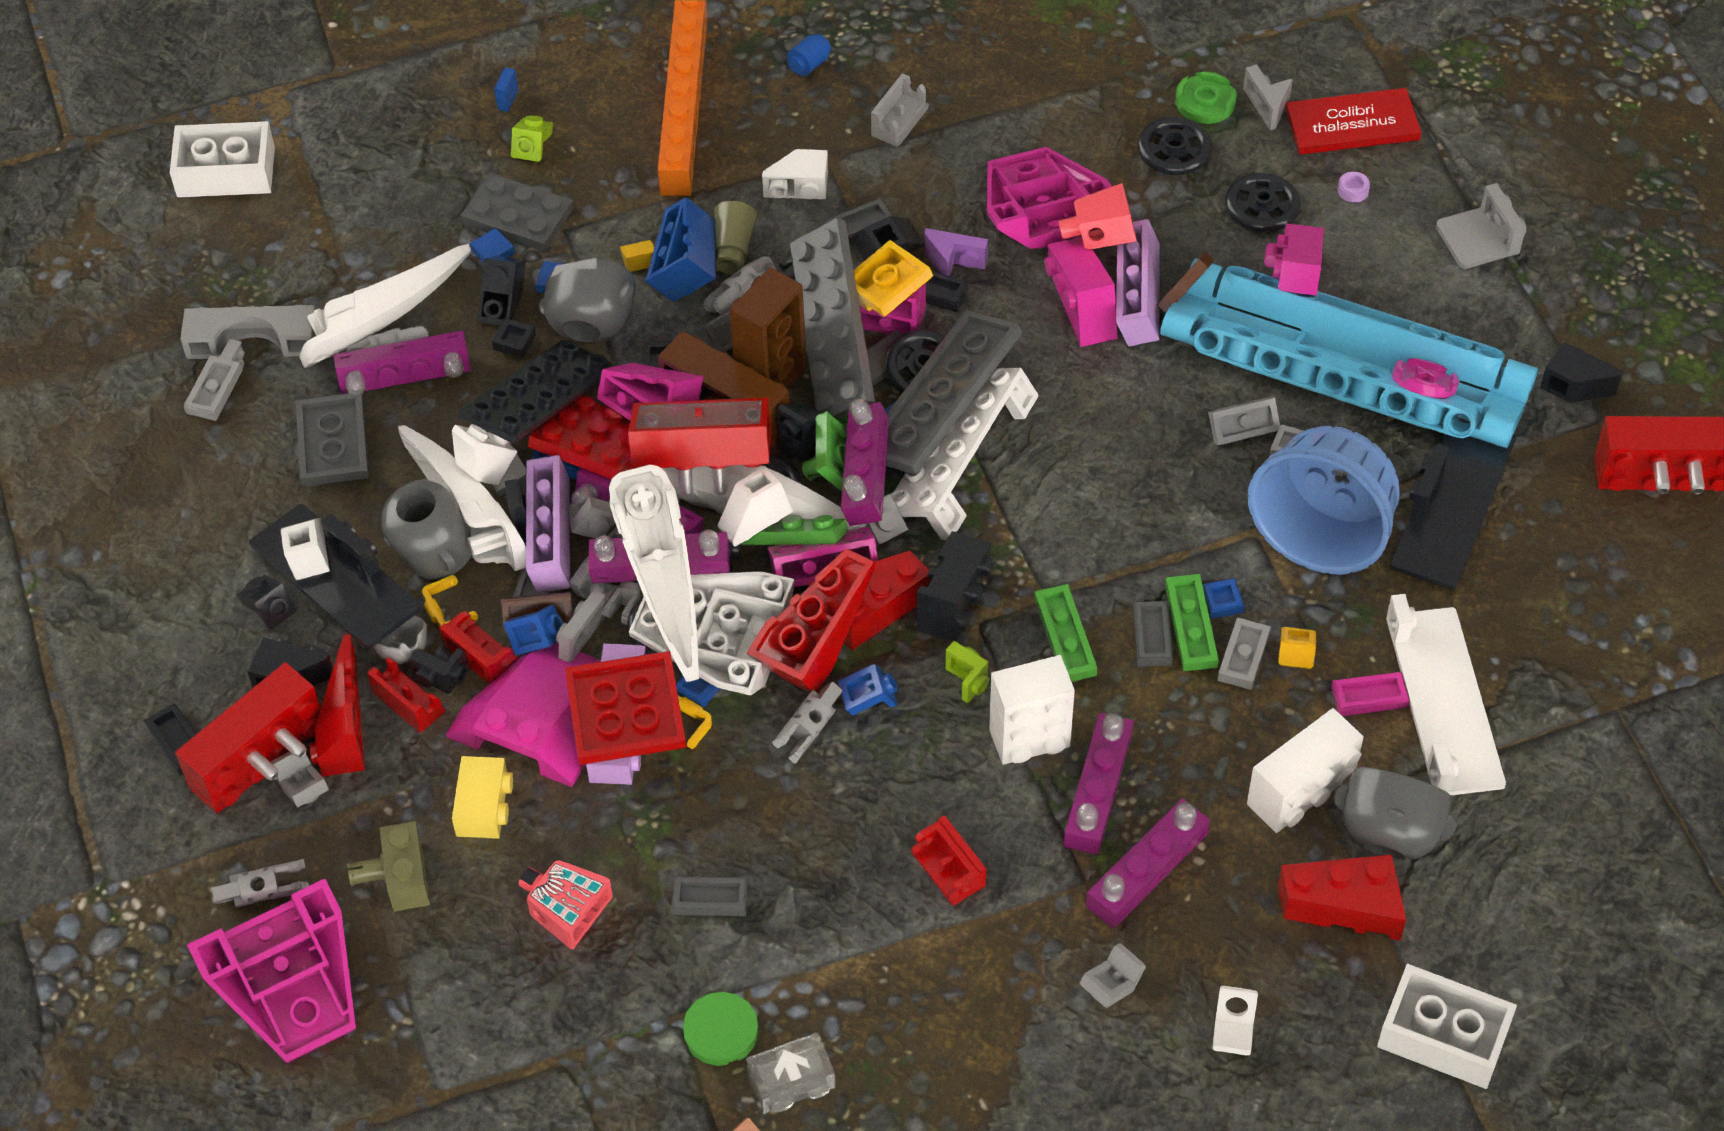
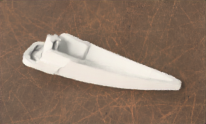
M469 244L455 247L405 272L354 291V293L333 299L326 303L323 310H314V313L309 314L307 318L316 336L303 345L299 356L304 368L344 351L346 347L373 335L409 312L439 287L470 255L471 249Z
M405 425L399 426V434L405 448L426 478L441 484L455 496L462 516L470 526L471 537H468L467 541L472 558L479 563H508L514 571L526 568V546L503 508L494 500L486 488L455 463V457L445 449Z
M646 465L620 472L612 478L609 486L610 508L618 532L623 536L624 547L646 602L686 682L699 679L694 596L683 525L679 521L681 514L675 488L669 481L666 472L659 466Z
M728 465L726 467L728 489L726 494L721 496L717 495L714 491L712 468L709 466L692 468L694 491L689 497H684L680 492L678 470L676 468L661 469L666 472L669 481L675 488L677 498L683 499L691 505L712 509L718 514H723L735 484L764 466L750 468L744 465ZM769 469L781 482L793 511L785 517L797 515L801 516L802 519H814L821 515H831L833 519H846L841 511V507L798 482ZM846 520L848 531L867 527V524L849 526Z

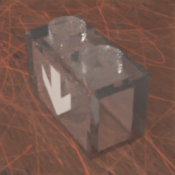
M818 1032L746 1058L748 1076L764 1114L770 1111L781 1112L787 1110L795 1102L808 1097L811 1099L820 1098L826 1095L830 1089L835 1088L834 1069Z

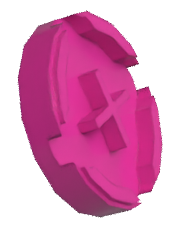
M1418 358L1408 359L1407 363H1404L1402 359L1397 361L1392 372L1393 380L1401 387L1433 398L1454 396L1460 383L1455 373L1451 374V376L1446 374L1447 369L1444 366Z

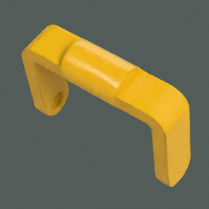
M455 575L431 583L422 589L425 601L423 606L431 621L437 623L439 628L448 622L445 621V616L437 601L432 598V595L455 586L458 583ZM475 611L469 612L470 618L476 622L479 618Z
M678 696L680 710L694 719L702 721V724L687 743V747L694 749L711 728V715L697 703L686 697Z

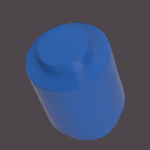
M821 34L808 35L788 51L787 60L789 68L801 76L809 75L828 59L831 52L830 43Z

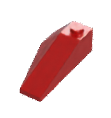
M845 549L815 576V582L801 595L797 593L789 600L791 604L776 618L772 616L764 623L746 654L755 661L762 663L764 667L788 683L808 693L812 690L818 693L836 663L876 563L851 550Z
M351 634L343 635L315 725L316 742L310 743L312 764H319L322 777L365 771L357 661Z

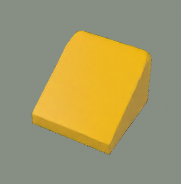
M647 240L620 246L625 267L630 272L649 268L655 248L652 241Z
M1281 627L1278 663L1282 666L1311 669L1314 665L1316 651V631Z

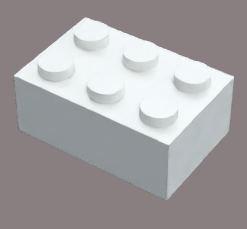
M269 122L175 126L170 175L177 197L271 193L275 146Z
M1061 655L991 673L989 730L1002 765L1011 762L1022 763L1031 757L1046 753L1056 754L1070 747L1075 690Z
M1332 708L1253 767L1247 805L1275 833H1278L1286 826L1293 827L1302 819L1305 811L1313 805L1315 807L1321 806L1338 786L1348 785L1350 777L1357 768L1358 760L1361 757L1360 750L1364 736Z
M1407 964L1382 1027L1377 1047L1487 1089L1517 1005Z

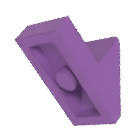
M926 228L924 233V254L938 272L946 276L951 275L954 264L969 268L985 269L988 261V239Z

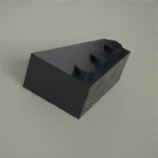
M954 531L950 533L938 554L939 563L937 567H931L927 574V578L931 579L928 587L920 586L917 591V631L957 642L961 630L967 631L972 617L970 608L973 603H979L983 592V584L981 582L984 576L989 577L993 570L995 558L990 556L991 542Z

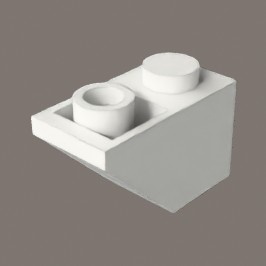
M796 149L764 170L762 173L763 197L826 199L828 179L827 150Z
M473 424L469 428L454 425L452 429L455 463L477 481L498 485L516 455L517 450L507 443L508 441L490 432H486Z
M766 466L735 484L718 523L719 530L727 532L728 540L734 547L793 512L781 482Z
M321 518L281 529L284 555L296 580L330 571L324 531L320 522Z

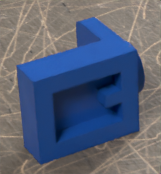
M550 605L538 612L509 619L503 624L514 654L520 655L547 648L556 643L557 633L563 621L557 614L555 606Z
M876 664L838 681L842 689L841 693L846 711L852 716L882 701L891 708L898 705L895 696L898 686L894 677L889 672L885 673Z

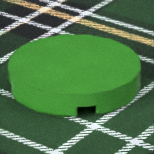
M1199 72L1189 79V76L1185 77L1178 84L1175 104L1178 111L1187 119L1196 123L1212 124L1228 118L1235 110L1237 92L1235 87L1233 89L1230 85L1231 82L1224 76L1211 72Z
M727 992L707 994L696 1000L686 1012L683 1022L685 1042L692 1055L703 1063L715 1066L728 1065V1062H733L737 1059L740 1061L745 1058L754 1048L759 1033L757 1016L749 1002L736 994Z

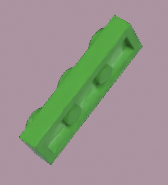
M797 515L788 516L753 535L747 541L742 542L741 545L836 544L848 532L846 519H833L831 515H821L814 519H802L801 516Z
M1200 574L1166 577L1165 588L1182 670L1192 671L1218 668L1219 660Z
M1068 584L1035 591L1034 600L1053 655H1061L1071 682L1097 676L1098 668Z

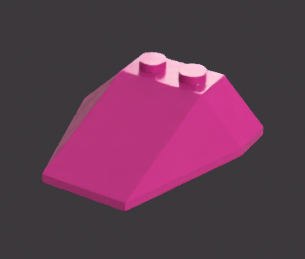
M1048 147L1034 149L988 161L987 214L1001 232L1029 249H1043L1048 247V244L1081 237L1082 235L1063 240L1058 221L1077 216L1074 205L1077 199L1112 187V185L1106 178Z
M554 643L547 648L527 652L462 707L447 731L446 737L476 750L479 749L484 739L538 760L540 775L573 787L585 764L579 765L565 667L601 662V660L579 652L572 662L564 661L559 658L558 643Z
M326 879L291 894L290 901L226 932H223L222 928L187 944L203 980L286 1063L356 1029L342 912Z

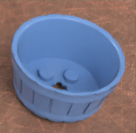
M1320 426L1295 435L1286 446L1264 461L1262 466L1254 473L1248 486V507L1250 514L1253 516L1252 520L1260 534L1265 537L1264 539L1277 552L1282 553V556L1316 572L1338 575L1349 574L1350 572H1358L1369 567L1370 564L1372 565L1383 554L1392 533L1394 512L1399 502V480L1390 459L1371 440L1346 428ZM1333 470H1336L1338 472L1344 470L1345 472H1347L1348 475L1346 478L1350 480V482H1346L1344 480L1338 482L1335 479L1336 474L1333 472Z

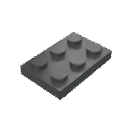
M489 173L460 217L463 225L487 233L496 228L508 240L546 252L573 211L574 204L572 199Z
M356 392L295 400L299 470L302 487L369 478L362 393Z

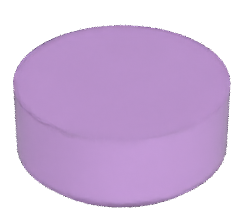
M1347 172L1339 179L1338 194L1345 201L1361 202L1369 194L1370 181L1362 173Z

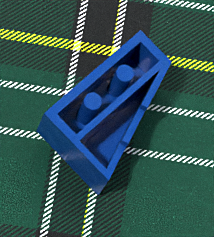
M687 197L665 209L645 282L673 302L684 296L691 295L696 289L716 279L714 218Z

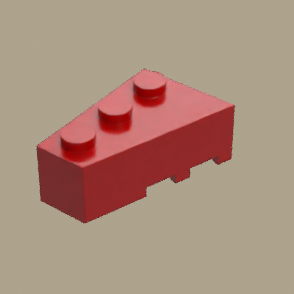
M911 551L875 562V569L844 641V644L851 651L917 606V591L919 587H928L931 579L927 578L929 569ZM814 582L807 583V589H808Z
M1392 855L1281 866L1277 887L1284 919L1329 928L1333 924L1354 928L1356 933L1366 934V931L1389 935V939L1401 941L1406 924V915Z

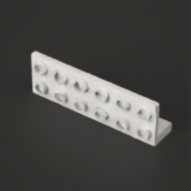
M1021 367L995 369L918 474L914 475L905 472L897 488L891 494L902 517H926L941 540H947L952 531H958L967 515L951 491L1004 404L1014 419H1025L1039 396Z
M1405 594L1391 595L1386 620L1399 668L1410 699L1409 704L1431 785L1448 792L1450 795L1504 789L1506 785L1505 777L1456 609L1450 607L1415 611L1414 607H1409Z

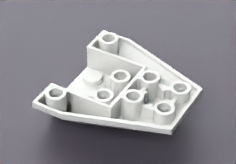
M766 572L691 575L697 628L699 677L717 688L747 695L754 694L765 686L770 670L746 653L764 623L772 616L776 618L791 604L789 600L793 596L794 579ZM643 597L629 630V636L658 653L670 651L646 599Z

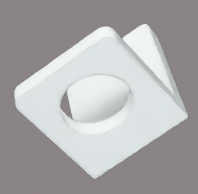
M1230 986L1220 987L1215 1018L1213 1050L1241 1055L1251 1054L1253 1023L1258 998L1256 990ZM1239 997L1247 1002L1248 1008L1242 1013H1233L1227 1009L1226 1002L1230 998Z

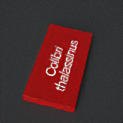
M1406 88L1286 102L1285 106L1286 115L1299 155L1416 141L1421 138L1422 132Z

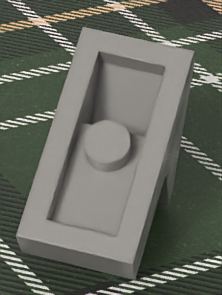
M1256 64L1246 67L1243 90L1271 131L1276 129L1285 111L1286 102L1290 100L1293 80L1288 79L1271 85L1269 77L1263 75Z

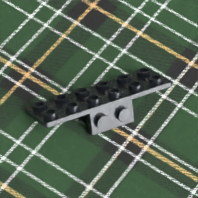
M561 340L459 410L458 417L506 441L516 443L599 384L602 369L617 365L606 360L602 355L593 354L580 348L574 342Z
M1458 418L1463 423H1470V421ZM1445 434L1442 443H1437L1432 456L1425 455L1420 469V474H1423V478L1421 481L1415 479L1409 495V499L1414 500L1412 514L1391 561V570L1450 590L1457 588L1516 442V435H1512L1508 448H1504L1470 436L1456 438Z
M304 504L297 505L249 540L253 550L366 649H371L422 610L420 603L380 570L375 557L378 552L373 543L368 538L362 540L349 522L344 521L342 523L333 514L320 521L324 531L329 572L296 580L284 555L281 529L319 518Z

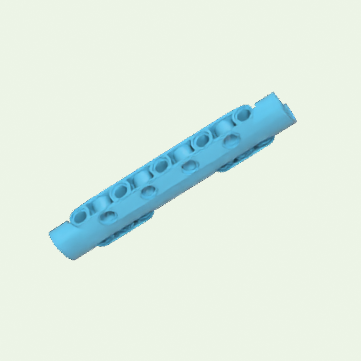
M1197 258L1193 260L1191 267L1196 263ZM1212 263L1180 300L1169 307L1163 319L1160 332L1162 336L1193 345L1198 352L1423 428L1432 429L1456 438L1470 436L1504 448H1508L1512 435L1515 433L1538 373L1537 367L1513 359H1509L1506 367H1503L1505 354L1497 348L1317 291V295L1281 291L1278 288L1279 279L1240 266H1229L1223 274L1224 268ZM1218 303L1226 304L1256 315H1260L1290 326L1300 328L1301 331L1219 305ZM1412 358L1429 360L1444 366L1447 369L1446 374L1451 376V374L1455 373L1460 381L1488 389L1489 392L1459 383L1456 394L1448 398L1423 396L1401 387L1393 380L1392 372L1396 362L1401 359L1405 363L1408 362V359ZM1458 418L1470 421V423H1463Z

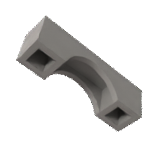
M314 305L187 308L184 309L180 339L187 359H208L210 355L221 354L229 339L239 341L253 337L272 341L280 348L284 357L300 356L303 345L316 336L307 318L309 314L314 313L315 307Z

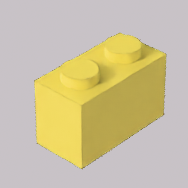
M461 756L452 814L456 837L500 838L501 825H507L509 807L508 803H505L506 794H511L513 788V773L507 772L504 758Z

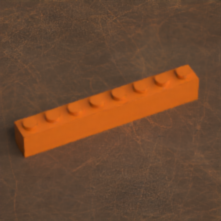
M675 0L658 161L660 196H691L708 22L707 0Z

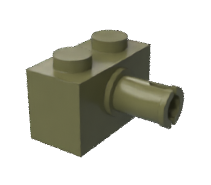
M416 821L379 827L383 854H380V858L347 863L351 886L384 880V883L387 884V891L394 912L430 905L422 842Z

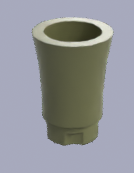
M725 201L719 203L714 208L715 269L727 275H733L744 267V262L747 259L751 234L757 220V212L746 203Z

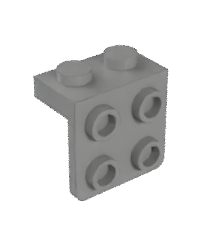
M1497 183L1485 186L1480 208L1439 219L1436 224L1438 233L1462 269H1468L1519 254L1523 237L1526 234V225L1523 218L1518 217L1512 207L1509 196L1503 193Z

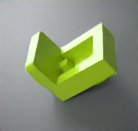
M526 116L512 127L511 157L539 162L542 159L543 142L552 135L553 123L543 121V118L539 116Z
M953 641L946 649L945 669L964 680L962 682V700L969 703L975 695L980 696L989 684L988 661L980 657L971 647H964Z

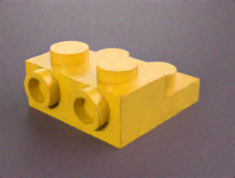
M889 240L854 269L859 305L868 312L874 309L885 317L933 277L930 267Z

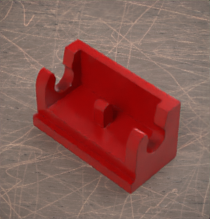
M463 611L450 622L444 623L440 627L443 645L452 654H454L457 648L465 651L468 667L490 684L515 663L518 657L512 654L514 650L509 646L504 648L476 625V622L470 618L471 615L467 611Z
M387 658L386 664L388 666L383 674L375 667L367 672L372 692L421 733L444 714L446 708L435 694L427 693L403 673L393 659Z
M945 815L914 837L918 843L911 848V853L952 906L986 886V867Z

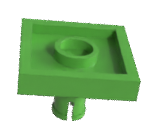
M827 411L816 416V457L803 461L802 471L805 477L809 478V481H814L816 478L823 476L842 492L847 428Z

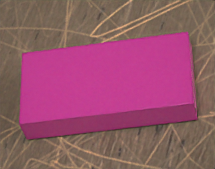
M1402 672L1332 681L1333 696L1337 711L1341 716L1409 707L1410 699Z

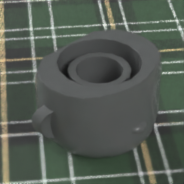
M591 258L557 265L549 274L544 298L540 300L539 309L553 330L562 337L579 343H604L617 336L623 330L628 320L635 296V278L623 265L607 259Z
M423 479L404 484L388 497L381 512V528L384 534V541L388 546L393 547L400 560L408 569L421 578L438 580L455 574L466 565L471 556L470 546L467 538L471 537L470 526L465 522L459 504L451 491L439 483Z
M1358 767L1353 771L1348 785L1338 787L1334 795L1335 806L1342 812L1344 826L1349 836L1355 843L1379 855H1392V858L1417 859L1432 851L1439 842L1449 840L1457 826L1455 819L1449 816L1452 796L1434 785L1406 775L1376 768Z

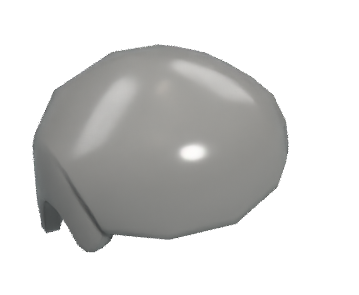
M414 615L373 646V648L384 660L391 658L397 664L410 662V658L417 648L422 651L426 648L427 625L422 618Z

